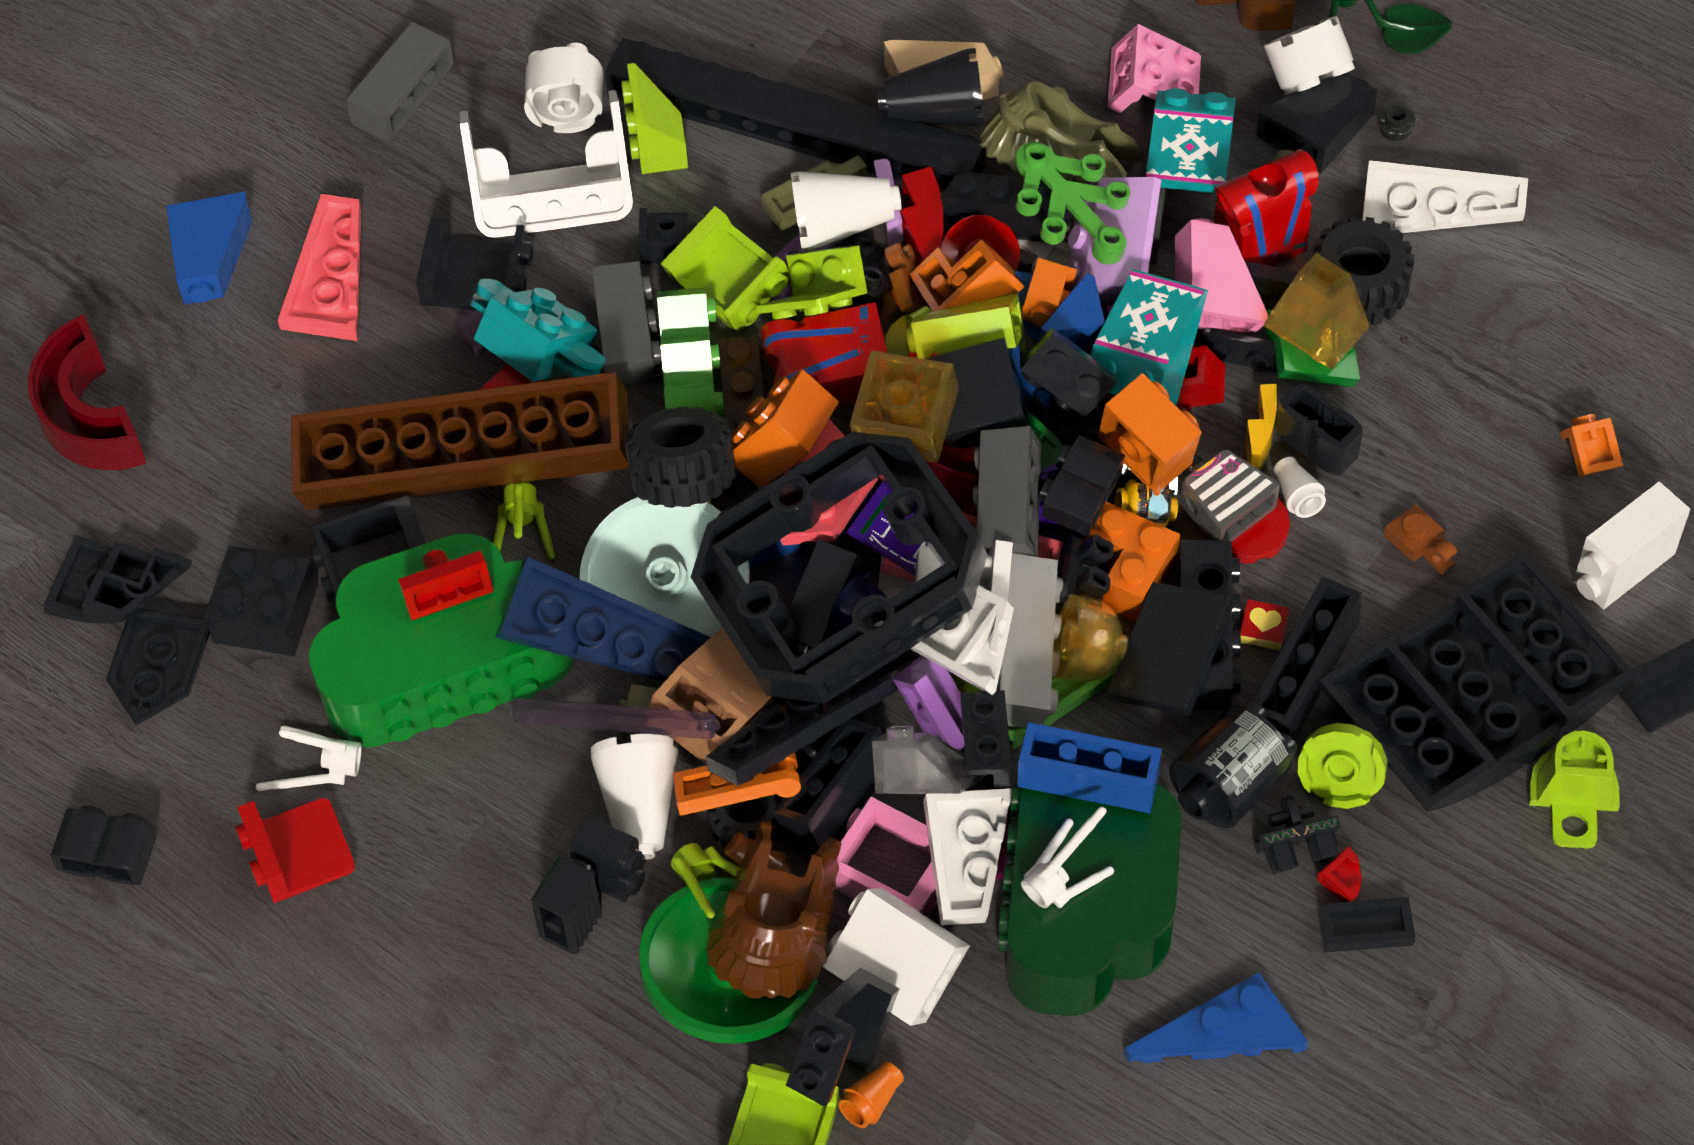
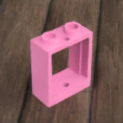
M870 797L864 808L855 809L846 826L847 833L841 841L842 846L836 859L839 864V871L836 877L835 890L855 899L859 893L865 892L867 889L883 888L929 918L937 905L932 861L908 897L848 866V863L874 825L931 854L927 825Z

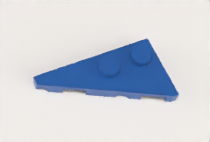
M1257 973L1125 1047L1124 1056L1128 1062L1141 1061L1143 1063L1162 1062V1057L1191 1055V1060L1226 1058L1233 1054L1256 1056L1261 1055L1263 1050L1292 1049V1053H1300L1307 1049L1308 1041L1260 973Z

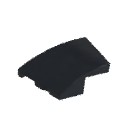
M76 535L43 605L44 613L86 623L107 624L123 622L190 569L192 560L156 547L151 554L116 541L113 547Z

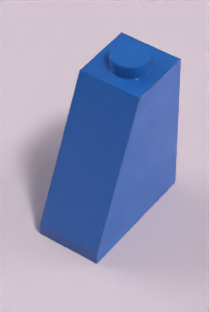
M245 192L166 206L176 280L183 303H203L211 299L224 297L252 224V215Z

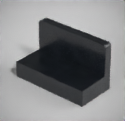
M1694 638L1632 669L1636 674L1635 679L1619 693L1645 730L1650 733L1694 711Z

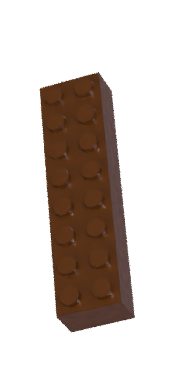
M611 372L291 415L292 493L306 510L391 500L406 495L414 497L628 469L625 447L626 434L629 430L627 391L617 373Z

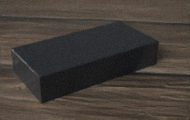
M1409 897L1319 904L1318 917L1324 952L1414 946L1416 937Z

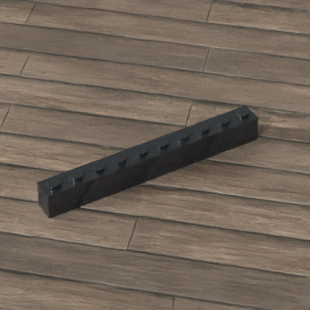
M622 38L604 71L608 96V91L616 90L618 99L624 101L621 81L629 80L627 64L635 63L678 109L682 118L839 164H843L859 155L867 166V172L875 174L874 160L887 158L890 161L893 179L902 182V175L931 166L942 194L957 171L982 173L985 167V147L980 146L981 140H977L972 136L956 134L939 129L934 125H925L911 120L888 118L887 113L866 108L861 104H852L831 98L823 93H814L793 87L788 83H779L758 77L750 72L737 71L715 62H706L686 56L680 52H671L651 46L646 42Z

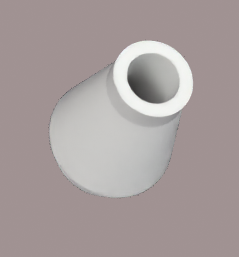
M1294 457L1283 458L1275 465L1274 473L1278 477L1288 510L1301 518L1317 514L1326 502L1324 487L1302 468Z

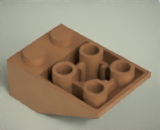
M721 628L682 662L654 693L645 718L707 765L706 756L744 726L752 723L758 715L768 708L776 697L766 696L726 632Z

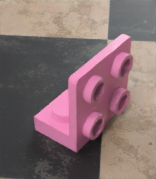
M1137 24L1112 47L1107 108L1120 114L1130 104L1137 102L1142 95L1156 100L1157 90L1166 91L1171 88L1185 90L1187 93L1199 94L1201 55Z

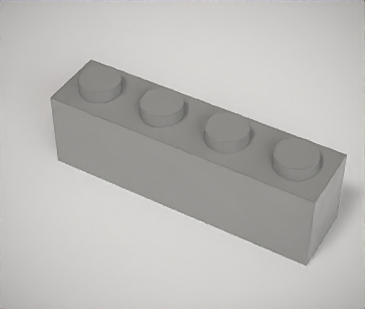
M1012 553L1008 602L1014 610L996 691L1005 690L1008 725L1027 728L1028 722L1043 725L1048 715H1054L1057 707L1058 691L1051 688L1052 677H1056L1060 661L1059 652L1053 651L1054 640L1058 639L1061 629L1062 618L1060 614H1055L1056 603L1060 602L1063 578L1057 577L1058 560Z

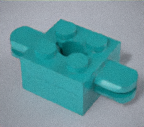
M479 280L476 288L477 293L473 295L470 305L484 315L474 340L532 382L562 375L574 378L600 374L599 370L603 368L606 358L592 348L599 330L586 322V317L582 313L568 309L556 300V296L552 292L544 288L513 292L497 280Z

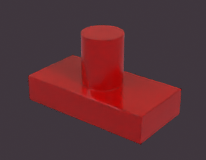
M432 550L422 559L425 570L398 579L404 602L412 621L494 592L486 561L481 550L449 561L444 551Z

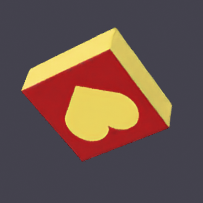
M1247 599L1240 632L1241 643L1281 651L1290 607Z

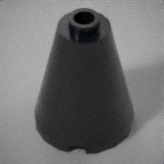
M967 48L885 78V87L877 88L879 110H887L888 118L969 127L985 126L984 116L976 117V113H982L983 106L978 61H969V59L976 58V48Z

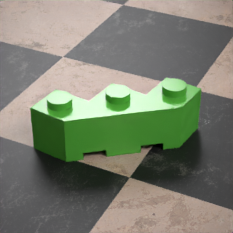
M705 287L657 291L665 408L698 407L704 408L705 411L718 413L719 417L724 416L723 393L714 392L713 369H720L718 344L710 345L709 322H716L715 299L706 298Z

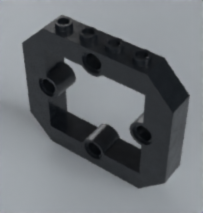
M851 432L841 439L832 441L815 456L805 462L796 464L788 473L771 484L760 487L752 496L735 507L722 511L716 519L709 522L703 535L691 579L766 696L825 704L973 609L987 553L976 530L909 438ZM877 477H880L891 493L884 502L883 511L896 539L909 546L926 542L942 566L889 600L881 595H870L861 599L852 611L853 623L796 659L780 635L789 623L790 614L778 591L771 583L763 580L746 584L736 567L791 532H804L811 529L818 522L822 512ZM914 514L912 517L904 519L906 516ZM768 607L765 611L758 613L762 608ZM885 621L881 626L872 628L876 623Z

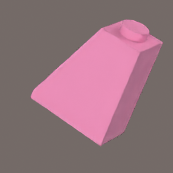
M1205 218L1190 220L1175 235V281L1209 290L1198 329L1208 327L1253 336L1268 322V313L1229 226L1214 224L1212 220Z

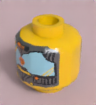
M1133 478L1129 479L1123 488L1119 487L1115 494L1114 505L1165 528L1169 521L1174 522L1176 520L1178 499L1171 496L1168 485L1155 494L1140 479Z

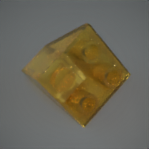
M1316 253L1298 272L1263 326L1310 355L1315 361L1333 370L1367 332L1369 323L1352 276Z

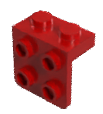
M317 799L263 821L254 801L237 807L243 823L236 825L235 828L244 851L250 848L254 850L257 859L249 862L257 886L260 887L267 884L274 903L349 875L355 870L353 857L331 802L328 799Z

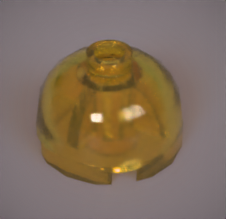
M1070 595L1060 612L1062 618L1061 626H1063L1060 640H1054L1053 651L1060 654L1059 668L1056 676L1072 682H1089L1100 679L1110 672L1116 660L1124 658L1128 642L1127 636L1122 634L1121 622L1116 612L1104 601L1085 595Z

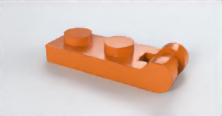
M795 752L787 756L782 762L772 765L754 776L750 781L739 786L709 772L707 765L673 773L676 804L680 816L774 794L784 798L795 796L801 789L800 777L796 772L798 765Z

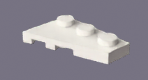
M1012 788L925 794L923 803L940 926L985 923L988 917L998 867L997 863L1012 797Z

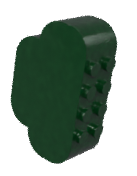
M1157 783L1150 814L1022 788L1013 784L1011 822L1009 824L1007 840V864H1005L1003 881V905H1001L998 952H1007V983L1014 997L1025 1007L1043 1014L1061 1016L1082 1015L1096 1009L1107 999L1112 990L1114 979L1132 980L1145 977L1156 971L1166 960L1171 946L1176 909L1182 815L1176 799L1163 786ZM1099 807H1104L1106 814L1061 867L1069 876V881L1065 884L1066 889L1108 866L1114 868V873L1072 897L1062 908H1058L1054 903L1047 909L1040 907L1023 890L1021 882L1025 879L1024 875L1035 865L1066 819H1072L1073 826L1050 860H1053Z

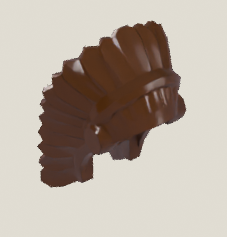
M762 820L759 822L756 837L748 844L745 856L741 862V869L736 872L733 887L729 890L726 904L722 905L720 912L717 914V919L708 930L709 936L706 947L708 951V965L715 968V973L719 980L728 981L733 989H741L742 993L750 998L766 996L772 999L778 995L790 998L797 990L807 991L812 981L818 979L822 965L827 963L825 948L829 943L826 931L830 925V912L833 908L834 900L832 893L836 889V877L839 871V864L836 861L842 846L839 840L829 837L820 849L812 855L805 877H798L787 871L773 870L767 867L773 844L771 842V821Z

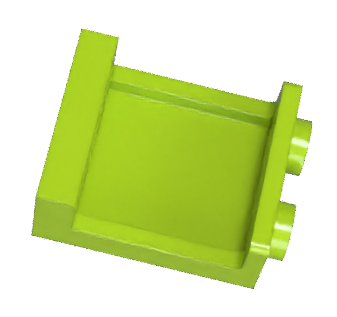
M716 206L661 263L671 281L681 289L705 287L706 298L715 299L716 317L737 334L745 326L754 323L760 314H757L756 306L767 303L772 297L781 294L790 279V272L781 258L778 256L773 258L735 228L727 215Z
M765 1063L762 1066L750 1064L747 1071V1087L728 1145H827L839 1107L838 1087L836 1086L831 1101L826 1106H822L787 1087L786 1083L790 1073L783 1067L771 1063Z

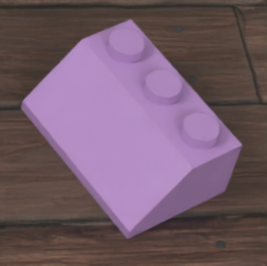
M1102 177L1099 181L1089 184L1107 188L1112 182H1122L1130 188L1131 192L1127 206L1120 210L1111 209L1106 204L1084 201L1106 227H1115L1125 236L1127 244L1121 261L1111 265L1097 261L1092 254L1094 238L1076 218L1068 238V245L1071 247L1069 263L1066 266L1077 269L1070 291H1073L1087 273L1093 275L1097 285L1102 312L1106 307L1115 304L1132 269L1148 273L1161 179ZM1112 194L1114 197L1122 198L1120 194Z

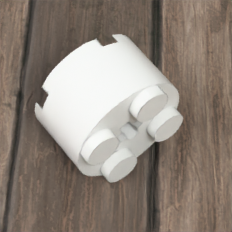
M1337 15L1321 20L1318 25H1308L1277 38L1269 44L1263 45L1279 87L1284 90L1285 95L1309 89L1320 84V80L1344 74L1355 68L1352 62L1354 58Z
M570 43L566 47H553L542 51L537 50L529 54L525 73L524 110L529 120L541 128L542 123L554 126V132L575 133L590 128L595 123V117L598 114L601 115L603 110V68L600 62L588 53L585 45Z

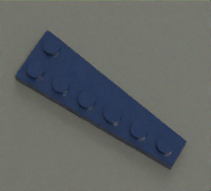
M529 556L521 563L495 637L502 640L664 682L682 662L711 638Z

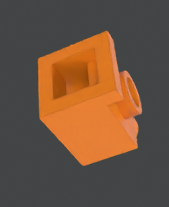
M1038 258L1022 308L1023 320L1042 327L1070 294L1077 269Z

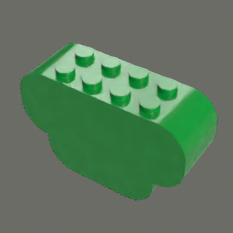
M463 533L450 535L363 564L351 571L341 582L336 595V607L340 619L329 623L320 630L314 638L309 652V662L329 725L335 735L341 740L361 742L362 747L365 748L384 745L392 741L402 742L408 740L416 733L433 727L443 728L449 726L455 720L468 715L487 713L496 706L515 699H528L537 692L550 688L560 682L570 671L574 658L495 637L523 560L505 563L500 551L491 541L478 535ZM432 550L444 551L449 561L481 550L486 561L494 592L412 621L407 611L398 579L425 570L422 559Z

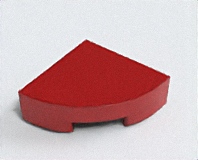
M1347 846L1317 874L1316 880L1341 902H1353L1359 896L1362 874L1357 855Z

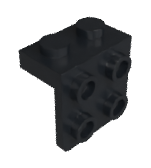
M1053 327L1039 343L1026 334L1019 342L1020 370L1024 379L1033 387L1038 389L1044 387L1052 393L1057 404L1067 412L1072 413L1075 410L1086 418L1117 383V376Z

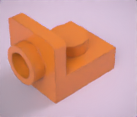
M1595 414L1570 420L1572 427L1560 432L1562 440L1569 439L1579 477L1623 466L1611 418L1596 421Z

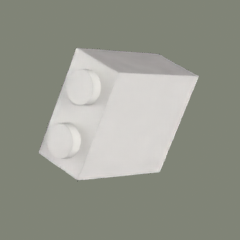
M1657 482L1586 537L1573 580L1579 592L1586 599L1593 600L1603 610L1676 553L1690 508L1661 482Z
M874 888L867 889L865 892L862 891L850 905L848 914L851 915V918L844 930H839L829 942L826 952L830 955L823 967L843 981H846L859 968H862L900 988L891 1013L910 1026L926 1023L970 945L887 890Z

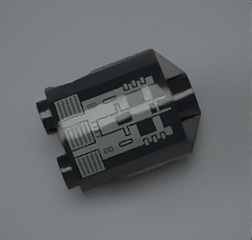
M1247 701L1243 706L1235 704L1228 706L1215 724L1208 730L1203 731L1171 763L1169 767L1170 781L1178 794L1180 805L1189 815L1199 820H1206L1214 826L1225 829L1231 828L1264 797L1279 776L1290 770L1293 764L1292 756L1298 751V748L1290 736L1279 732L1267 720V715L1260 705L1253 701Z

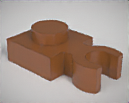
M898 242L885 249V256L889 265L894 270V272L889 274L893 286L892 296L900 307V311L912 313L924 306L930 308L909 275L916 268V255L913 247L907 245L902 248Z

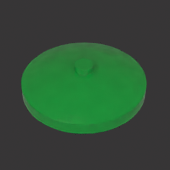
M731 877L712 878L698 882L715 912V916L711 919L705 915L689 886L670 895L656 908L649 918L639 947L640 979L649 1001L657 1012L674 1027L688 1035L710 1042L725 1044L757 1041L783 1030L806 1009L818 983V979H814L807 991L797 990L790 998L778 995L771 999L766 996L750 998L742 993L741 989H733L728 981L718 979L715 968L708 965V951L706 950L709 936L708 930L717 919V914L720 912L722 905L726 904L729 890L732 889L735 879Z

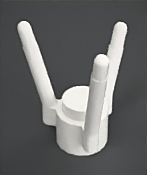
M283 725L279 730L281 737L323 748L321 767L328 768L329 773L260 782L256 784V790H278L325 783L344 785L346 775L356 777L358 774L362 753L361 742L333 739Z
M1099 807L1053 860H1050L1073 826V820L1070 818L1066 819L1035 865L1024 875L1025 879L1021 882V886L1029 898L1040 907L1047 909L1054 903L1058 908H1062L1072 897L1114 873V868L1108 866L1066 889L1065 884L1069 881V876L1061 867L1106 814L1104 807Z

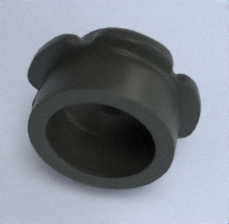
M1392 105L1388 109H1382L1377 118L1378 122H1380L1381 134L1391 141L1406 139L1412 132V127L1416 125L1414 113L1409 112L1402 105Z

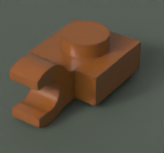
M1416 504L1385 526L1384 537L1412 562L1423 556L1442 575L1455 566V562L1451 557L1457 554V549L1452 543L1444 539L1445 530Z

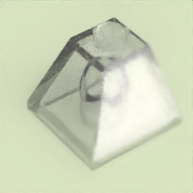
M912 726L886 728L887 733L872 741L875 793L961 794L987 776V774H967L965 754L928 732H913Z

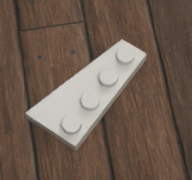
M1369 160L1362 221H1365L1366 217L1375 218V223L1381 224L1382 221L1391 224L1390 229L1392 231L1398 229L1402 233L1523 221L1528 178Z

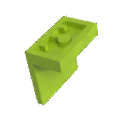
M859 245L786 255L793 295L757 305L756 311L757 314L772 312L773 319H782L796 316L797 312H804L805 316L829 312V309L853 305L852 297L867 293Z

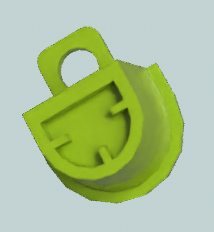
M1584 730L1573 731L1563 736L1553 750L1541 756L1532 770L1529 783V806L1551 807L1552 841L1557 846L1593 848L1597 842V810L1618 812L1620 807L1619 784L1614 771L1611 747L1605 739L1592 732ZM1567 817H1578L1585 822L1587 832L1578 837L1570 836L1563 830L1562 821Z

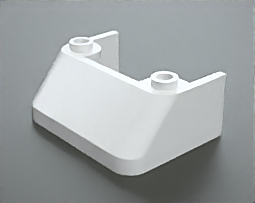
M616 90L608 91L613 130L597 132L588 139L585 147L587 164L509 175L507 159L502 152L491 147L473 148L468 111L460 112V127L475 222L483 234L495 238L515 235L517 225H525L526 233L610 222L620 220L630 212L633 199Z

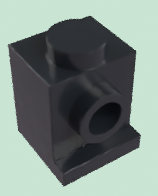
M648 208L639 209L638 241L641 264H661L696 227V223H689L688 212L648 213Z

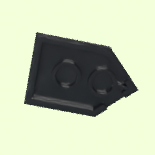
M141 608L127 618L106 680L135 725L142 723L190 695L210 634L205 618Z

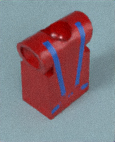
M1299 149L1214 188L1218 201H1216L1213 222L1214 224L1229 226L1244 261L1275 266L1307 251L1312 209L1309 197L1315 194L1319 183L1318 170L1313 158L1306 151Z
M876 302L803 318L801 323L794 320L779 319L767 322L761 327L760 334L765 358L775 372L773 386L783 376L790 379L803 369L839 401L835 410L857 407L874 377L885 369L892 375Z

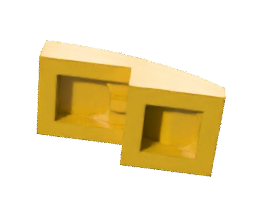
M1277 384L1260 385L1257 403L1258 419L1247 421L1245 436L1246 459L1249 464L1260 471L1265 464L1272 444L1277 411Z

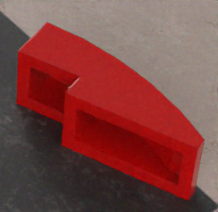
M931 166L902 175V200L906 208L900 210L903 239L906 245H911L914 249L916 267L937 247L942 250V242L944 240L943 205L940 199L939 185Z

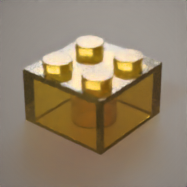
M871 350L850 421L851 431L909 438L926 461L939 462L959 389L954 364Z

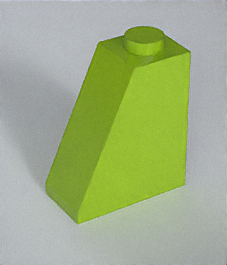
M1013 293L917 315L911 322L912 328H907V342L910 352L917 353L918 363H924L923 359L929 358L934 352L941 355L1005 338L1009 349L1016 348L1025 334L1018 293Z

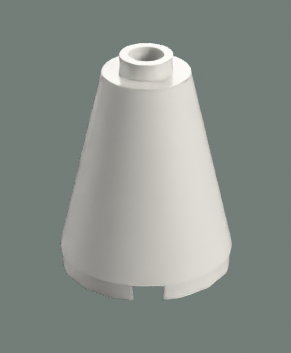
M802 171L791 173L802 252L812 251L895 219L894 210H901L899 187H890L888 178Z
M657 734L630 735L631 742L617 745L616 737L597 742L591 747V761L611 825L638 839L639 850L642 851L641 860L652 859L655 857V852L664 847L674 783L673 773L676 771L678 758L677 743L674 744V740L671 737Z

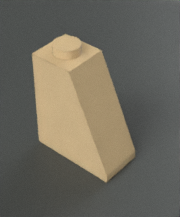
M888 40L884 42V67L889 77L964 49L976 48V58L969 59V61H978L982 100L999 95V79L1003 78V70L998 57L991 56L985 43Z

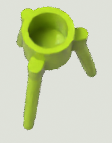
M521 482L509 484L505 487L504 504L498 506V521L493 544L499 551L501 550L507 520L514 525L515 538L520 539L523 526L531 523L534 518L536 519L547 557L553 560L556 555L544 517V504L537 502L536 488L532 484Z
M690 843L680 848L674 854L671 866L685 885L689 886L705 915L711 919L715 916V912L698 882L715 878L716 872L714 869L716 865L735 877L737 870L741 868L722 857L713 846L704 851L699 844Z

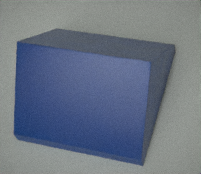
M1087 273L1041 327L1040 340L1053 327L1087 354L1091 355L1093 345L1105 323L1093 275Z

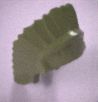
M1035 81L1020 86L1017 89H1010L1002 94L999 98V107L985 122V126L981 128V135L979 136L981 138L980 146L987 149V157L996 158L999 165H1008L1014 173L1019 172L1015 163L1016 153L1022 145L1029 142L1043 143L1050 147L1056 156L1082 160L1089 154L1099 155L1106 163L1103 177H1126L1127 172L1118 160L1125 158L1131 162H1142L1144 157L1142 147L1131 136L1122 132L1117 123L1103 122L1089 116L1070 101L1069 95L1064 88L1058 86L1051 88ZM1088 166L1091 170H1098L1094 166ZM1059 173L1067 181L1074 179L1078 183L1087 184L1089 182L1079 175Z

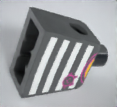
M1222 450L1208 462L1195 452L1192 464L1182 472L1186 478L1182 482L1181 504L1208 540L1233 541L1277 508L1280 484L1229 450Z

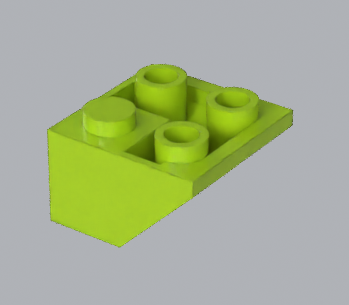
M635 63L627 64L629 80L621 82L624 104H632L624 106L629 135L636 134L629 136L632 160L640 159L642 174L688 168L681 113Z

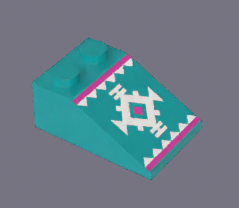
M1171 88L1166 91L1157 90L1146 177L1161 179L1160 188L1215 193V187L1226 183L1236 98H1230L1217 92L1205 95L1191 94L1178 88Z
M1132 269L1093 345L1090 355L1117 376L1116 385L1108 393L1117 395L1143 373L1151 382H1159L1167 390L1170 401L1175 406L1177 405L1209 290Z

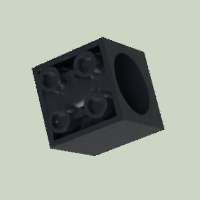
M1005 338L923 359L926 373L919 375L925 399H928L932 413H928L934 437H937L939 442L951 447L964 449L980 447V433L982 430L1030 426L1016 365Z

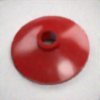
M973 215L966 217L954 224L944 237L942 251L956 263L982 239L1014 271H1017L1019 268L1020 246L1017 237L1010 227L992 216Z

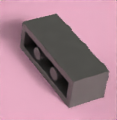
M411 22L402 34L400 33L394 38L391 47L381 59L376 60L372 64L369 73L360 84L350 90L346 103L351 125L390 142L454 65L450 39Z
M639 261L591 267L602 352L606 358L604 364L605 373L616 372L623 386L656 382L654 366L662 365L659 341L651 342L650 333L657 332L654 308L646 309L645 305L646 300H653L650 277H641Z
M1030 426L982 430L980 433V447H976L974 451L975 466L979 472V484L973 487V503L977 510V524L972 526L978 533L987 554H989L995 541L1000 540L1013 543L1012 553L1038 557V498L1040 495L1041 442Z

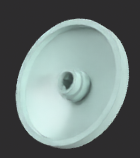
M639 497L632 499L612 511L599 524L590 537L582 556L579 579L712 637L722 626L692 581L691 574L706 526L709 522L716 519L721 512L708 502L694 504L691 507L682 508V506L667 508L664 505L655 506L649 504L648 500H641ZM747 560L736 568L746 584H749L750 572L749 561Z

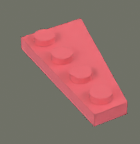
M326 194L320 195L278 318L280 330L358 341L361 206L359 199Z

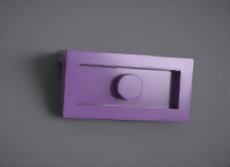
M921 655L896 675L893 681L932 747L956 754L964 747V737L960 732L963 729L961 693L948 670Z

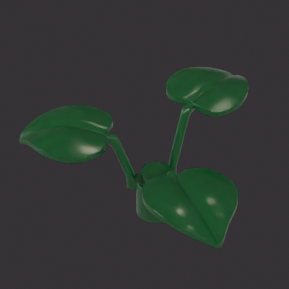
M1331 0L1329 17L1337 15L1338 6L1350 7L1358 0ZM1365 0L1377 25L1380 28H1385L1383 33L1385 44L1400 53L1416 54L1423 52L1436 44L1452 27V21L1444 15L1414 4H1398L1390 7L1386 11L1384 20L1374 1Z

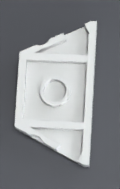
M978 585L973 609L911 649L993 696L997 689L1014 608L1007 600ZM880 621L873 627L881 626L885 621Z

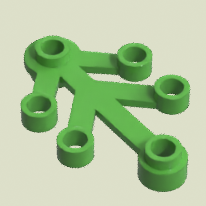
M1029 142L1022 145L1018 149L1015 158L1016 166L1024 177L1023 190L1019 192L1016 201L1017 211L1024 216H1034L1039 212L1042 196L1038 192L1040 180H1042L1051 190L1048 215L1043 221L1040 232L1043 241L1055 245L1064 240L1067 225L1063 220L1066 206L1094 238L1092 245L1094 258L1108 265L1121 261L1127 244L1125 236L1115 227H1106L1084 201L1106 204L1111 209L1120 210L1128 204L1131 193L1130 188L1122 182H1112L1105 188L1067 181L1059 174L1079 175L1086 181L1097 182L1103 177L1106 166L1104 159L1099 155L1089 154L1082 160L1056 156L1052 149L1043 143ZM1088 166H1094L1098 170H1091ZM1112 194H1120L1122 198L1114 197ZM1024 200H1030V201L1034 202V204H1032V205L1026 204V203L1023 202V201H1024ZM1049 228H1055V229H1057L1059 232L1053 233V232L1049 231L1048 229H1049Z

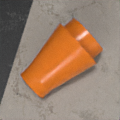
M887 1061L883 1062L876 1070L842 1092L843 1098L839 1101L841 1113L851 1124L858 1128H866L869 1124H876L896 1089L904 1081L903 1074L894 1064Z

